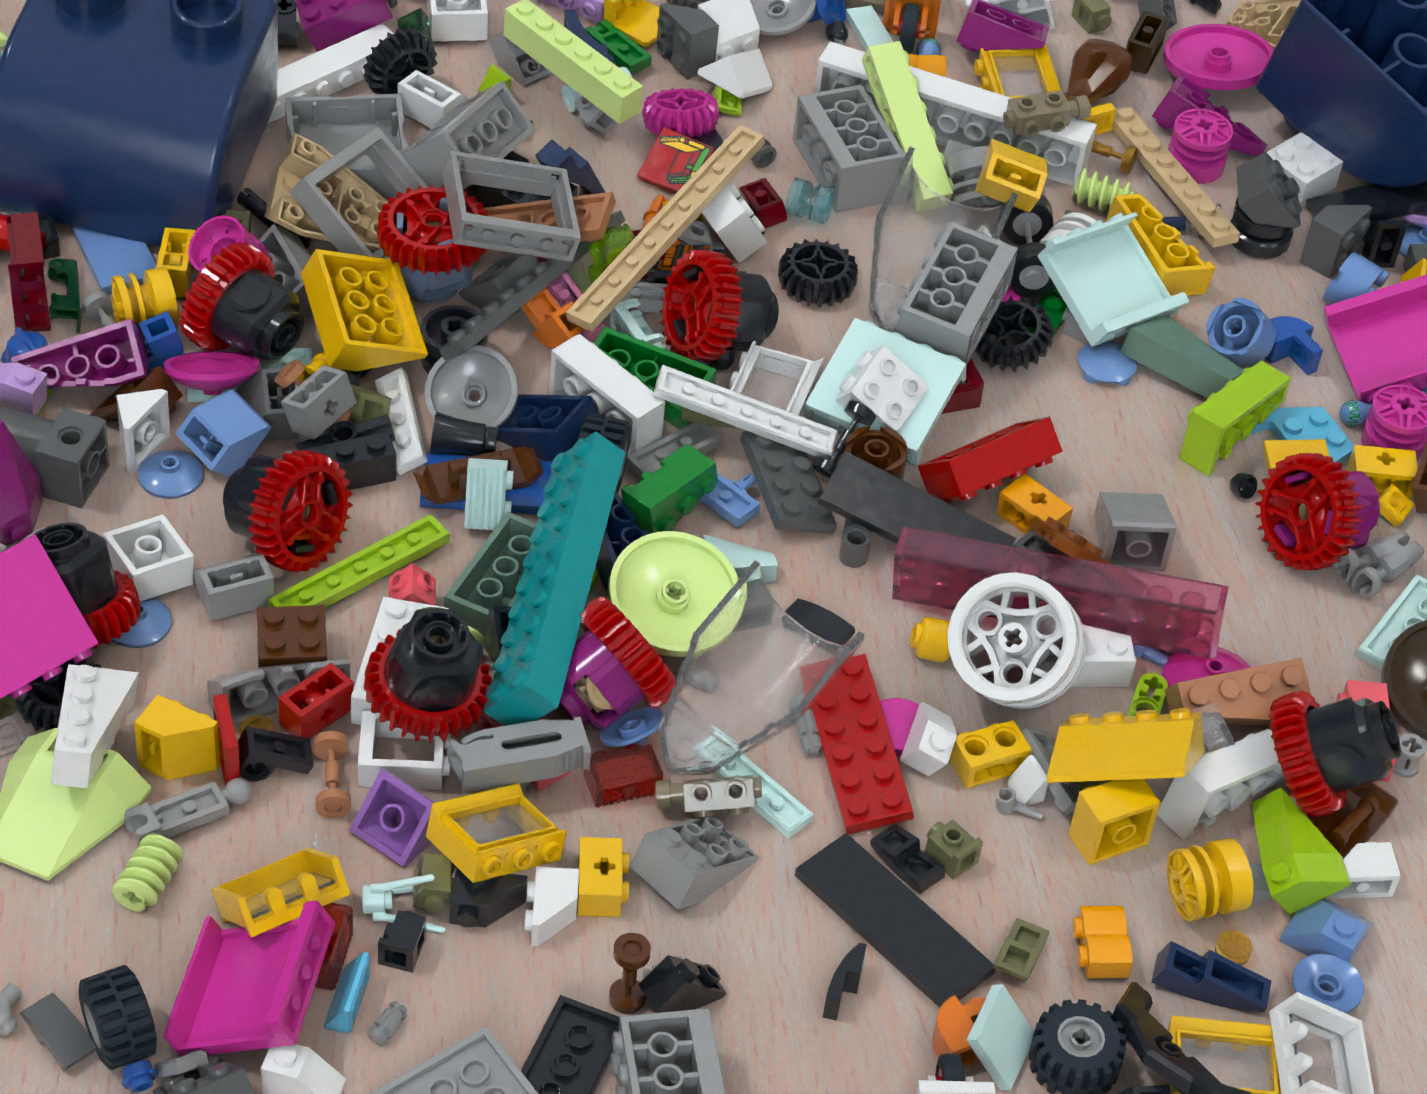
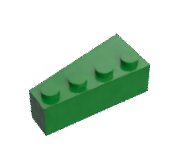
M608 327L603 328L594 342L598 349L611 359L616 360L622 368L631 375L636 376L653 392L662 365L716 384L715 368ZM664 400L665 421L679 430L694 423L682 419V406Z

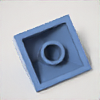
M1323 898L1298 910L1279 941L1307 956L1330 954L1351 963L1372 928L1373 923Z

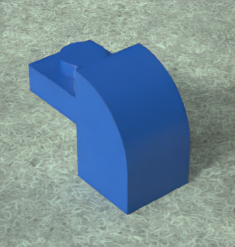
M168 311L139 323L146 339L144 344L149 359L148 370L157 366H161L164 370V362L167 359L184 353L183 343Z
M1280 316L1270 319L1277 329L1274 346L1265 359L1271 364L1290 357L1307 375L1317 372L1323 349L1311 338L1314 327L1295 317Z

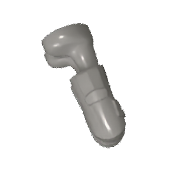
M1402 530L1365 544L1360 548V556L1353 549L1348 548L1349 554L1341 556V562L1332 565L1339 581L1343 584L1352 581V592L1356 596L1368 598L1379 592L1382 582H1391L1404 574L1409 567H1412L1424 554V548L1416 541L1408 543L1410 536Z

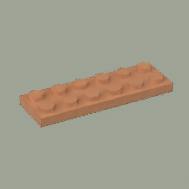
M613 192L574 196L573 202L581 236L580 242H593L603 239L616 203ZM551 200L483 208L490 217L557 227ZM486 249L485 254L499 252V250Z

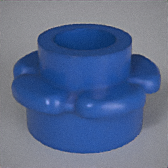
M149 1060L134 1062L121 1070L123 1077L121 1085L126 1089L131 1088L132 1093L145 1091L154 1085L153 1080L158 1075V1071L152 1068Z

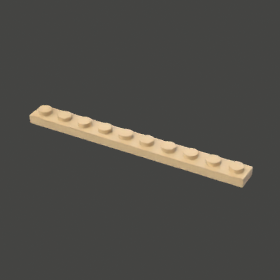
M739 125L566 311L567 321L592 332L765 144L764 135Z

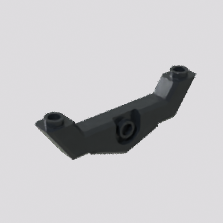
M1137 982L1130 983L1115 1007L1113 1021H1120L1123 1026L1122 1034H1126L1127 1042L1134 1048L1142 1063L1163 1077L1179 1094H1251L1249 1091L1222 1084L1194 1056L1187 1057L1182 1052V1049L1172 1042L1173 1036L1149 1013L1153 1001L1148 991L1144 990Z

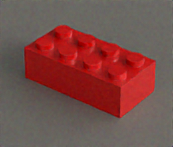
M1048 416L1012 424L918 465V469L927 493L941 500L943 499L946 503H950L958 499L960 501L971 499L978 495L977 491L985 488V490L998 487L1003 484L1002 479L1008 477L1013 479L1028 473L1027 468L1034 465L1035 468L1052 463V456L1063 451L1051 418Z

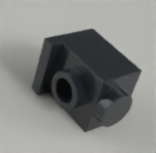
M398 910L393 924L387 923L383 938H379L378 964L413 973L426 940V917L412 911Z

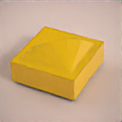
M1393 483L1378 498L1380 514L1395 528L1404 521L1415 505Z

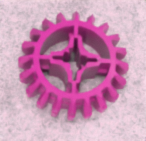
M671 88V90H661L660 93L654 92L652 96L646 97L644 108H642V117L645 128L653 134L659 136L663 127L691 138L693 136L700 137L702 134H708L716 129L719 109L716 98L712 97L709 93H704L702 90L695 91L693 88Z

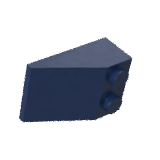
M519 394L512 414L506 422L498 427L497 440L514 448L520 446L532 448L538 459L553 461L559 453H565L578 441L582 424L589 414L599 415L591 396Z

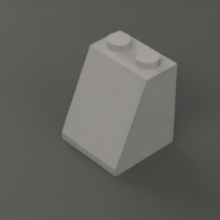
M1099 492L1094 515L1099 548L1103 550L1101 556L1122 570L1165 572L1177 526L1163 495Z

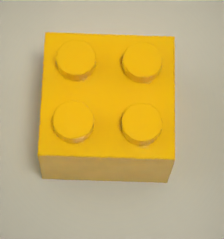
M1145 779L1112 780L1098 786H1088L1079 792L1068 835L1088 865L1148 845L1161 802Z

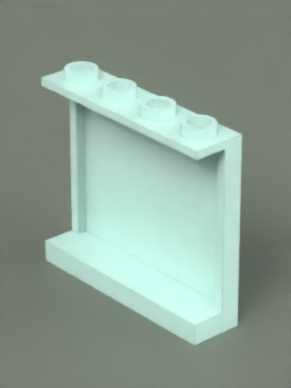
M1136 212L1125 216L1119 213L1105 223L1102 220L1096 221L1085 230H1082L1081 227L1076 228L1065 237H1061L1058 234L1045 242L1046 248L1037 255L1091 347L1125 335L1129 332L1130 327L1164 314L1172 317L1190 302L1184 292L1170 296L1128 226L1138 216Z
M854 318L805 403L806 419L836 429L839 434L844 429H848L853 419L845 413V407L835 400L841 392L839 385L849 374L853 375L857 369L855 363L865 351L872 352L885 346L927 384V390L902 427L895 431L906 441L907 462L918 466L923 457V445L959 381L964 383L966 380V363L956 356H947L937 352L927 344H918L910 341L900 333H891L881 329L871 321H862ZM875 418L870 426V430L880 431V427L886 426ZM858 423L855 430L867 425Z

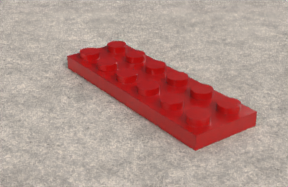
M866 654L800 668L846 833L852 834L914 819L912 805Z

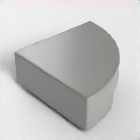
M197 1050L175 1059L171 1057L156 1062L157 1064L154 1066L158 1071L157 1077L179 1075L197 1068L196 1066L207 1064L209 1061L206 1051Z

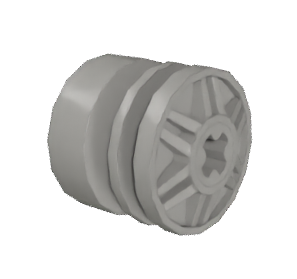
M989 145L961 150L947 156L950 176L964 178V181L952 186L953 192L964 193L954 198L956 207L978 208L1000 203L996 199L975 192Z

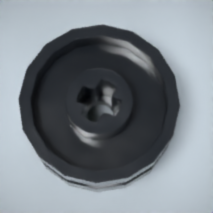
M1237 197L1233 217L1230 221L1240 232L1239 241L1232 243L1234 247L1242 253L1255 258L1268 259L1285 253L1291 244L1294 228L1255 224L1239 207Z
M447 305L430 311L424 317L421 325V334L428 355L426 358L420 359L423 369L428 374L434 364L442 357L439 349L448 343L447 336L461 328L464 330V323L476 315L481 316L478 311L467 306ZM489 334L476 345L488 347Z

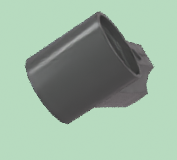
M847 518L845 519L839 559L845 566L851 568L862 567L868 560L872 531Z

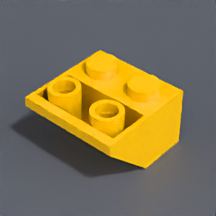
M991 139L975 192L1030 212L1040 200L1048 174L1046 159Z
M157 694L134 722L138 767L166 780L216 771L220 767L218 721L213 720L209 715L198 713L183 706L176 700H170Z

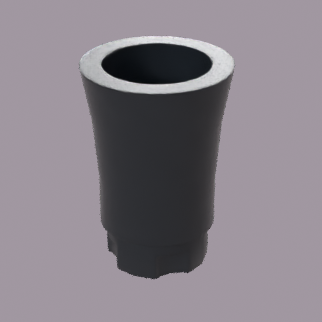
M436 411L430 454L475 456L495 452L498 427H486L485 423L459 419Z

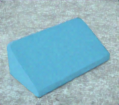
M368 952L361 953L342 970L324 1023L326 1029L344 1033L352 1031L370 978V955Z

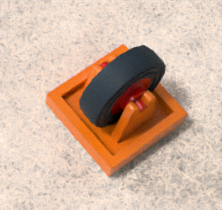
M886 0L882 23L887 32H891V35H900L899 41L903 50L908 54L912 53L915 38L935 39L941 0Z

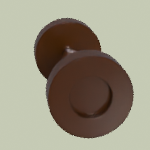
M625 933L619 936L613 948L614 960L619 966L623 967L622 978L616 980L610 987L609 1002L614 1010L622 1014H633L640 1011L646 999L645 994L638 985L640 981L636 979L637 970L644 967L650 959L651 945L647 938L638 933Z

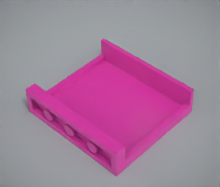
M1427 274L1324 306L1325 326L1358 401L1372 404L1373 397L1377 391L1388 385L1402 384L1418 390L1427 388Z
M36 534L0 553L1 699L10 693L13 698H16L31 690L32 687L29 682L40 676L46 681L61 673L63 669L60 665L70 659H73L75 664L94 654L91 647L98 644Z
M318 900L305 902L299 919L291 920L251 938L245 927L222 930L211 916H206L163 1034V1038L180 1057L197 1050L206 1051L207 1055L296 1045L335 926V922Z

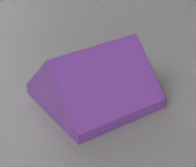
M381 769L349 831L401 866L406 867L431 843L426 838L431 806L435 802L390 772Z

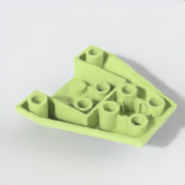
M58 728L26 738L8 763L0 792V862L47 881L125 823L124 814L126 810L143 804L152 791L148 782L119 752L111 749L105 752L103 762L88 788L52 785L51 777Z

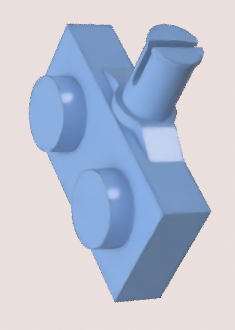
M717 473L718 482L711 493H705L700 501L738 528L759 513L760 503L746 492L747 489L756 484V479L753 475L751 476V473H747L740 480L734 482Z

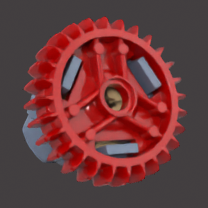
M432 184L429 188H422L419 185L417 190L414 191L408 187L406 194L399 191L396 194V198L390 197L388 203L382 205V210L379 212L377 225L379 246L383 249L384 256L390 257L391 263L398 262L410 296L424 303H442L453 298L458 289L470 285L473 277V262H479L480 256L485 254L486 249L454 244L444 184L441 188H433ZM463 191L466 212L488 216V212L483 209V204L477 203L474 196L468 198L467 192Z

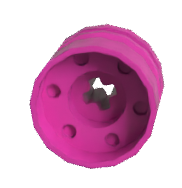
M1186 110L1179 114L1174 122L1171 135L1172 140L1168 150L1198 184L1214 182L1221 177L1225 168L1227 152L1234 133L1232 125L1227 118L1211 110Z
M216 216L205 221L195 231L188 249L190 263L198 272H202L205 268V263L212 261L214 254L219 255L221 249H228L230 244L236 245L238 242H247L267 254L268 257L269 252L260 240L250 233L237 219L230 216Z
M1402 384L1383 387L1373 397L1369 415L1363 427L1361 443L1364 446L1416 451L1418 462L1422 457L1427 442V394L1414 387Z

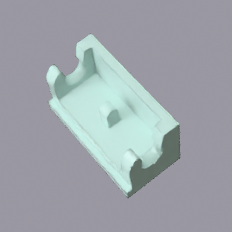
M638 299L619 302L610 312L609 325L613 330L667 350L666 346L661 344V341L665 340L664 336L660 333L654 334L642 317V312L640 310L628 311L630 308L640 305Z

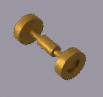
M1093 141L1091 152L1107 158L1113 156L1121 159L1120 171L1129 174L1136 161L1139 148L1129 145L1125 153L1121 154L1113 151L1111 146Z

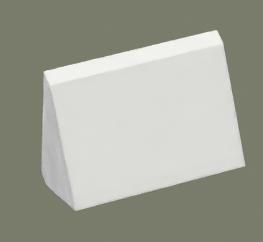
M760 48L727 56L699 68L697 72L698 75L741 99L771 91L773 87Z
M164 389L116 395L120 442L127 472L132 475L139 469L141 463L147 457L154 454L171 437L168 393Z

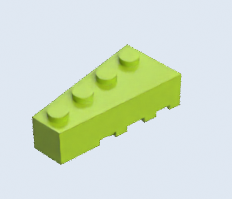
M1261 360L1253 367L1246 368L1235 380L1228 381L1223 389L1217 393L1213 392L1201 405H1195L1187 416L1189 423L1179 459L1209 477L1216 469V461L1219 458L1225 461L1232 454L1233 450L1231 448L1236 444L1237 440L1239 439L1244 442L1251 435L1256 424L1261 425L1285 401L1291 377Z

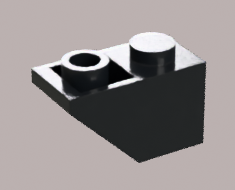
M667 955L638 984L655 1012L658 1013L695 1010L722 999L727 994L719 982L721 980L720 975L712 966L698 964L687 958L680 959Z

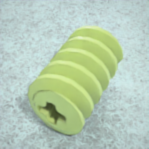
M1084 167L1076 181L1072 200L1077 195V203L1082 205L1088 198V207L1090 208L1095 207L1099 202V210L1104 212L1108 206L1110 211L1115 196L1136 194V190L1134 192L1131 191V182H1127L1123 188H1120L1119 178L1112 185L1109 184V175H1105L1102 181H1098L1097 171L1089 178L1087 177V168Z
M147 834L139 842V846L133 852L132 858L126 863L125 869L112 887L114 898L122 906L133 912H142L146 906H154L158 902V895L164 892V884L169 883L171 874L176 872L177 863L181 862L184 858L182 848L177 843L160 834Z

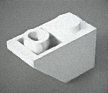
M536 866L535 881L528 880L527 902H534L533 910L526 909L524 931L531 932V946L538 947L576 920L579 869Z

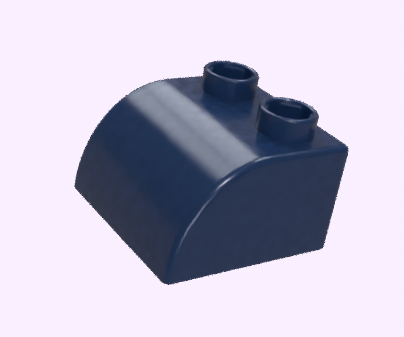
M26 0L9 34L0 59V208L19 213L38 212L39 218H43L47 214L51 215L56 222L144 242L161 247L165 227L196 231L205 221L216 216H225L226 210H231L277 102L278 4L276 0Z
M1301 0L1256 82L1257 91L1284 116L1287 126L1294 134L1297 135L1302 132L1343 161L1342 169L1362 181L1384 187L1403 188L1427 182V0Z

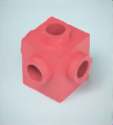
M411 563L389 578V598L436 606V578L429 572Z

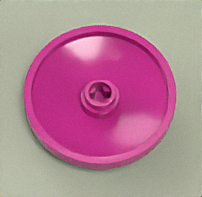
M1199 24L1173 33L1165 43L1163 60L1167 69L1177 78L1182 74L1198 86L1207 89L1238 90L1256 85L1258 78L1273 53V48L1261 36L1240 27L1224 24Z

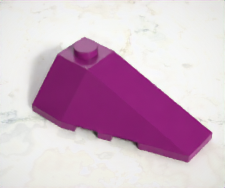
M1182 74L1176 79L1152 115L1159 126L1173 131L1174 122L1182 112L1190 109L1211 110L1227 118L1232 125L1234 133L1229 149L1257 157L1264 152L1267 146L1262 139L1243 123H1234L1230 120L1229 111L1225 107L1214 106L1207 100L1210 94Z
M131 318L11 357L12 363H20L47 373V387L119 386L147 377L149 362L142 332Z
M0 419V543L8 546L33 533L43 502L41 477L5 423Z

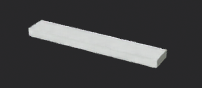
M662 365L659 370L653 396L813 456L822 457L827 460L831 458L838 430L668 366Z

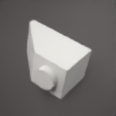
M924 702L920 703L900 761L927 776L946 766L957 738L952 718Z
M1370 841L1357 843L1343 859L1352 885L1325 898L1393 897L1401 874L1391 842L1376 843Z
M298 1044L269 1048L260 1069L262 1094H342L346 1084V1078L309 1047Z

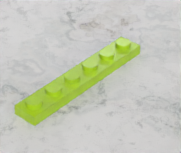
M429 514L269 598L268 606L325 605V608L449 543L450 533Z

